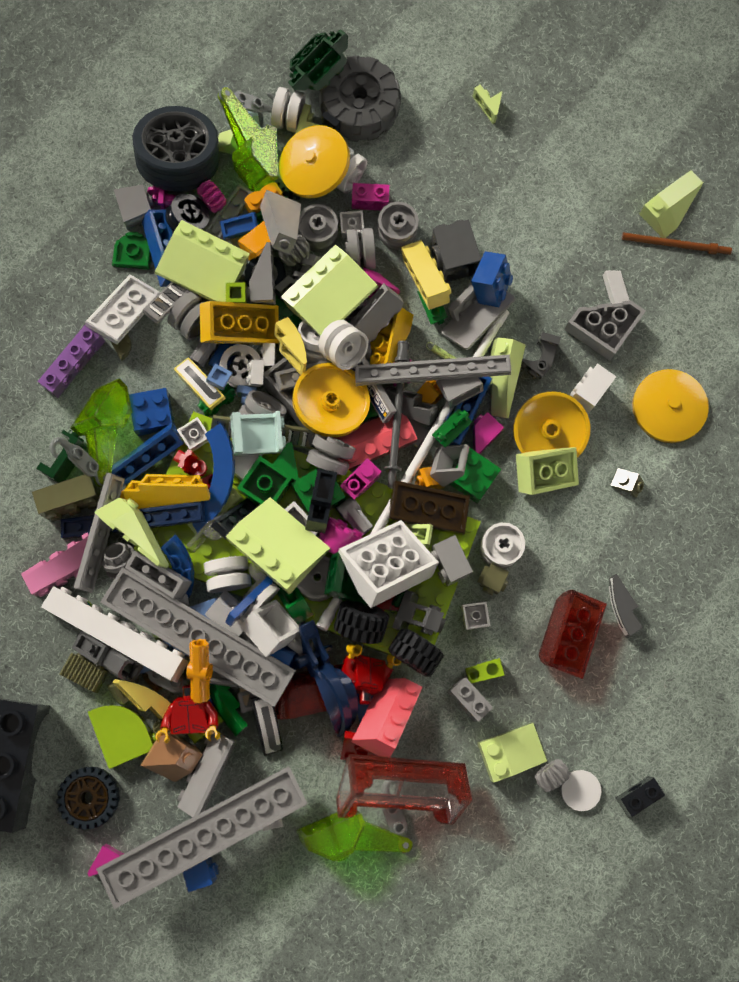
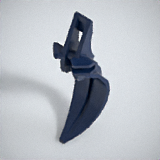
M314 620L299 626L303 653L298 654L294 661L299 664L297 669L306 666L310 676L315 678L337 737L345 735V731L350 730V727L355 722L358 714V697L351 679L340 669L334 668L329 662L330 657L327 652L332 650L333 646L327 645L323 647ZM310 639H312V641H313V647H314V651H313V652H312V649H311L310 644H309V640H310Z

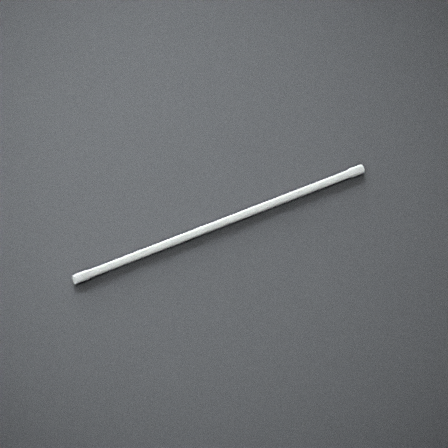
M508 310L488 329L473 357L485 355L498 330L508 317ZM447 402L405 472L401 482L411 483L436 440L432 434L448 419L454 407L450 409ZM390 500L370 534L386 527L389 521L387 519ZM333 597L316 624L318 628L323 631L328 630L340 603L343 601L342 599Z

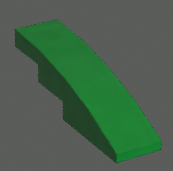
M210 684V697L222 719L236 737L248 726L236 711L241 704L229 691L231 687Z

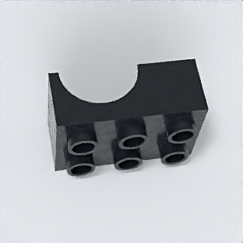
M0 698L1 832L14 833L25 829L27 826L36 781L32 773L33 750L38 730L45 716L49 714L50 705Z

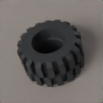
M343 601L340 603L334 628L336 632L349 640L364 644L381 643L384 638L389 615L377 606L370 608V606L366 607L349 601Z
M405 628L400 629L388 648L395 658L426 677H432L444 657L442 651L435 645Z

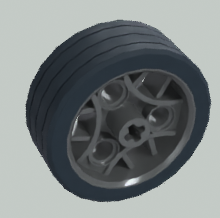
M166 106L147 113L134 128L132 140L136 166L140 175L153 186L167 191H188L198 188L203 182L210 180L216 173L220 161L218 132L214 123L203 113L189 107Z

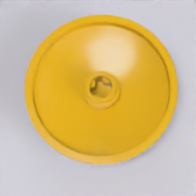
M316 125L299 131L287 142L280 156L279 171L283 183L291 192L303 198H318L330 193L343 181L350 164L349 147L341 134L328 126Z
M321 363L310 367L298 378L294 387L292 402L298 419L310 431L325 437H341L354 432L364 422L370 407V395L366 385L356 386L355 371L352 369L342 370L333 363Z
M666 369L650 374L637 387L633 397V413L638 425L647 435L661 442L679 443L688 440L701 430L708 416V399L704 389L696 379L682 371Z
M555 391L539 393L528 399L518 410L513 425L514 440L521 453L576 447L578 458L589 441V417L580 402L570 395Z

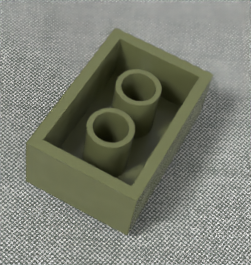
M84 474L32 491L38 514L54 522L61 520L62 516L66 514H79L81 509L97 508L101 491L96 479L93 476L89 477Z

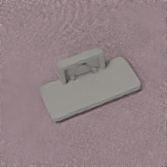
M471 283L448 308L452 320L442 329V335L463 349L469 350L515 301L514 295L506 291V298L501 302L499 308L479 304Z

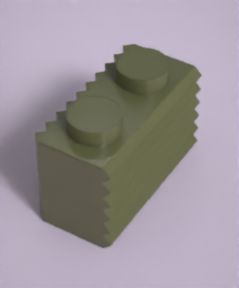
M71 653L60 672L61 676L94 693L99 692L109 674V671L103 666L89 661L80 653Z

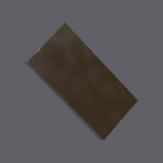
M395 480L393 482L387 520L397 522L402 520L403 523L431 524L433 529L464 535L470 496Z

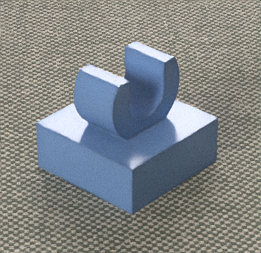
M215 364L206 378V382L224 390L232 376V372Z
M237 386V395L242 397V405L245 404L248 393L252 390H257V387Z

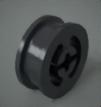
M179 194L167 208L165 217L173 231H175L181 220L203 230L209 222L210 214L203 201L196 196Z

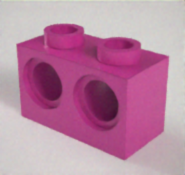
M353 183L352 209L381 211L388 205L389 185Z

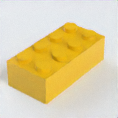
M220 301L201 303V343L279 344V340L274 336L275 323L279 321L278 305Z

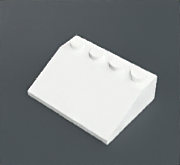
M402 520L346 545L338 551L359 595L370 608L431 578L439 563Z

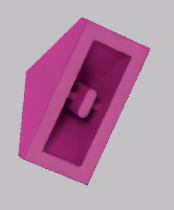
M108 844L103 845L88 871V877L98 874L97 868L124 853Z

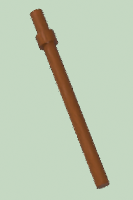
M624 232L622 234V240L706 251L708 254L714 255L716 253L731 255L732 247L718 246L717 243L703 244Z

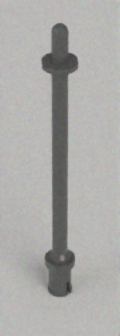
M398 341L395 363L410 362L408 358L410 343L408 341ZM404 383L396 384L394 407L397 411L393 417L389 466L384 467V471L389 472V489L393 488L396 473L401 472V468L397 466Z

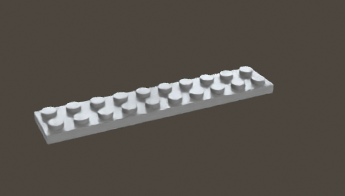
M123 567L101 600L102 604L189 656V643L192 640L205 639L209 643V663L213 665L214 671L274 707L296 670L271 655L265 657L254 645L177 599H173Z
M288 766L102 865L96 870L113 908L116 909L307 805V802Z

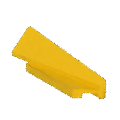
M146 474L141 481L131 480L123 490L125 499L128 500L130 498L139 505L138 509L207 501L211 497L207 484L203 483L199 475Z

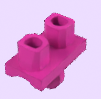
M150 186L147 190V193L152 196L153 201H157L158 198V205L161 206L160 210H166V207H169L176 195L168 194L167 190L155 186Z

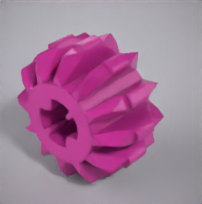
M207 180L197 188L199 198L210 211L216 213L226 205V198L214 182Z

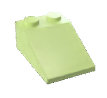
M576 447L516 454L518 490L521 493L534 495L579 485Z
M533 723L477 742L491 782L500 781L547 762Z

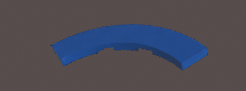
M223 423L218 424L205 433L212 450L214 468L209 488L211 497L210 500L203 501L205 502V522L192 523L197 533L204 531L218 517L223 506L227 503L234 481L235 459L233 458L232 443Z

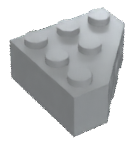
M631 300L616 304H601L589 308L580 307L569 320L564 330L610 361L646 310Z

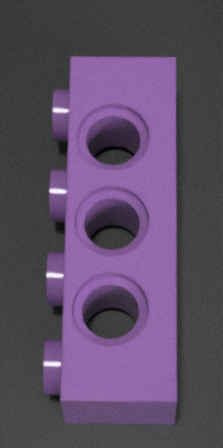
M84 325L37 382L56 398H59L105 342L103 336Z

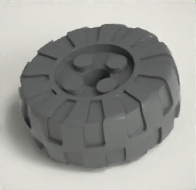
M359 55L347 57L343 71L339 75H334L330 84L319 91L320 111L322 115L326 111L340 121V134L347 138V140L359 142V140L371 141L377 139L382 133L389 131L398 116L401 104L399 82L395 79L394 72L376 58L369 56L359 57Z

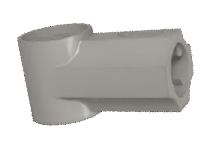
M199 338V343L189 358L196 365L204 368L220 343H201V338Z
M351 497L335 507L340 516L345 521H348L352 528L363 532V535L373 528V525L361 511L360 505Z

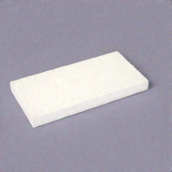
M129 275L86 320L85 326L113 343L118 344L143 317V309L160 292L134 276Z

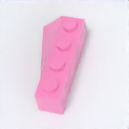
M88 532L82 535L83 540L69 543L67 550L53 553L49 557L50 560L48 562L43 560L21 573L32 595L45 596L50 593L49 589L53 588V586L61 587L68 583L67 579L73 576L77 578L89 536Z

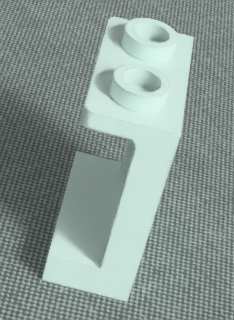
M280 411L271 414L240 415V412H232L230 423L233 456L281 453L283 448H285L286 439L285 436H282L281 428H284V418L280 416Z

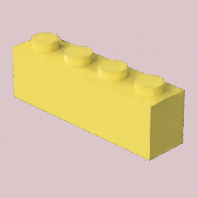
M422 240L402 246L403 262L428 309L450 303L449 295L452 294L450 285L448 283L445 284L442 271H438L435 258H431L429 247L425 246Z

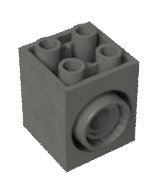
M457 220L453 224H441L433 228L431 238L432 258H435L438 271H442L445 279L444 282L473 276L481 261V256L470 221Z

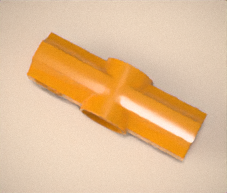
M205 639L192 640L189 643L190 662L187 666L186 675L190 679L191 699L194 703H202L210 699V680L213 674V665L209 663V643Z

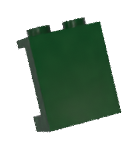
M69 430V432L61 431V434L70 443L78 445L84 450L87 449L83 444L84 440L72 430ZM63 448L51 467L40 462L36 469L56 483L66 481L76 465L69 460L68 454Z
M339 552L330 555L324 595L366 607L369 606L359 595Z

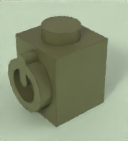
M493 563L489 567L485 565L477 582L483 587V592L493 596L494 593L504 592L508 584L506 578L509 571Z

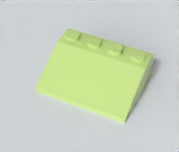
M181 220L159 261L155 274L210 301L226 302V283L238 282L246 268L250 253Z
M335 245L292 285L281 298L295 315L321 336L324 329L330 323L344 320L378 288V285L347 253Z
M271 497L243 518L226 536L230 544L289 595L330 550L329 546L311 531L305 530L306 527Z

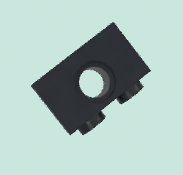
M648 776L615 798L625 814L633 817L666 795L656 779Z

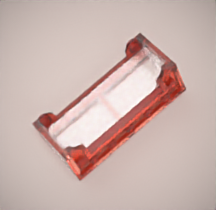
M349 754L346 760L336 797L338 818L354 817L357 813V806L433 811L434 818L439 823L454 825L472 801L465 763Z

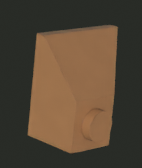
M168 732L169 742L165 744V735L160 737L159 743L156 740L141 766L176 782L194 770L203 754L195 745Z

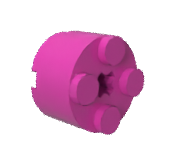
M329 517L325 534L320 533L318 538L330 547L329 552L335 554L340 548L361 539L364 533L355 528L353 530L348 528V523L341 519L335 520Z

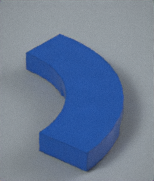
M174 535L161 547V550L170 561L172 569L192 581L186 592L189 600L194 587V568L186 547Z

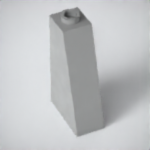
M266 190L260 204V209L271 246L290 255L297 241L301 203Z

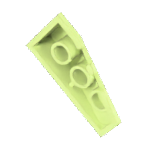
M689 171L647 202L639 215L662 238H667L678 228L703 182L692 171Z
M497 338L493 340L490 356L510 354L511 375L490 376L492 378L490 385L491 415L508 419L526 347L525 344L514 339Z
M118 498L95 511V514L110 528L124 533L123 538L127 542L129 541L136 546L139 545L137 549L154 564L168 568L169 563L143 513L137 508L139 505L130 498L128 500Z

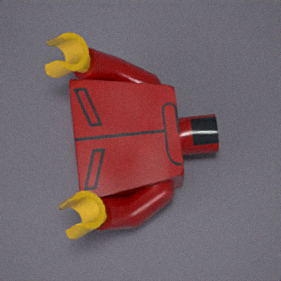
M349 644L346 647L349 655L343 660L341 671L354 684L356 693L359 694V703L363 705L370 704L371 696L381 692L394 670L392 667L399 666L402 662L393 655L388 654V664L386 665V661L360 655L362 653L361 645Z
M191 685L183 686V697L176 698L169 705L163 716L161 730L156 733L155 738L159 743L160 737L165 735L164 742L166 744L170 740L168 735L170 731V734L205 733L209 741H211V735L215 733V738L219 740L221 735L216 730L218 728V712L210 701L194 703L191 699Z

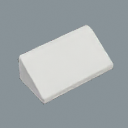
M605 271L603 278L610 302L616 304L629 301L621 271Z

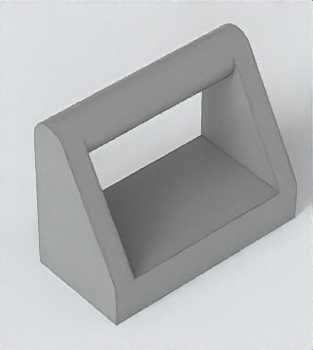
M466 444L451 445L446 448L441 446L436 449L430 476L442 487L462 477L465 473L469 446ZM459 458L458 468H452L453 461Z

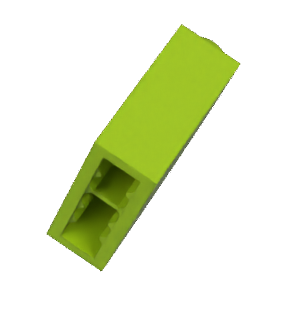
M109 705L88 711L109 769L147 754L156 741L155 732H151L144 718L130 708Z

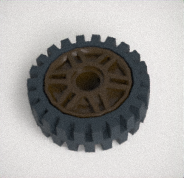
M83 767L73 771L61 782L60 790L57 792L58 799H56V804L59 805L57 808L58 812H61V817L67 821V824L73 825L77 829H93L105 824L115 814L118 802L120 801V790L116 780L106 770L98 767ZM87 792L93 796L91 803H87L84 799Z

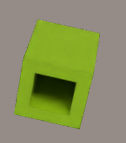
M226 283V302L247 303L246 283Z

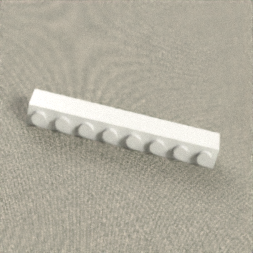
M53 586L41 606L43 609L163 677L176 683L179 681L189 663L188 660L183 658L185 656L184 653L176 649L173 652L168 650L166 643L157 640V642L150 640L151 635L142 630L140 633L134 631L135 626L126 621L124 624L118 622L120 618L110 612L108 615L102 613L103 608L95 604L92 607L89 606L87 599L79 595L76 598L71 596L72 591L63 586L61 589Z

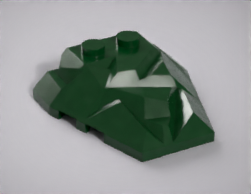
M338 30L336 34L334 31H330L329 34L331 36H328L326 32L315 34L290 60V70L293 74L289 73L291 79L288 81V84L295 91H303L308 88L311 90L324 89L330 84L334 75H339L343 71V66L347 62L343 52L348 48V35L344 31Z

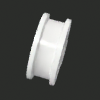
M243 344L231 346L223 353L219 366L227 369L229 358L239 355V357L234 359L232 365V372L235 376H231L228 384L234 388H237L238 385L248 386L246 378L243 379L241 377L248 372L246 371V365L249 361L246 357L250 358V360H260L261 358L256 350L250 346ZM242 363L244 368H242V370H238V366L236 365Z

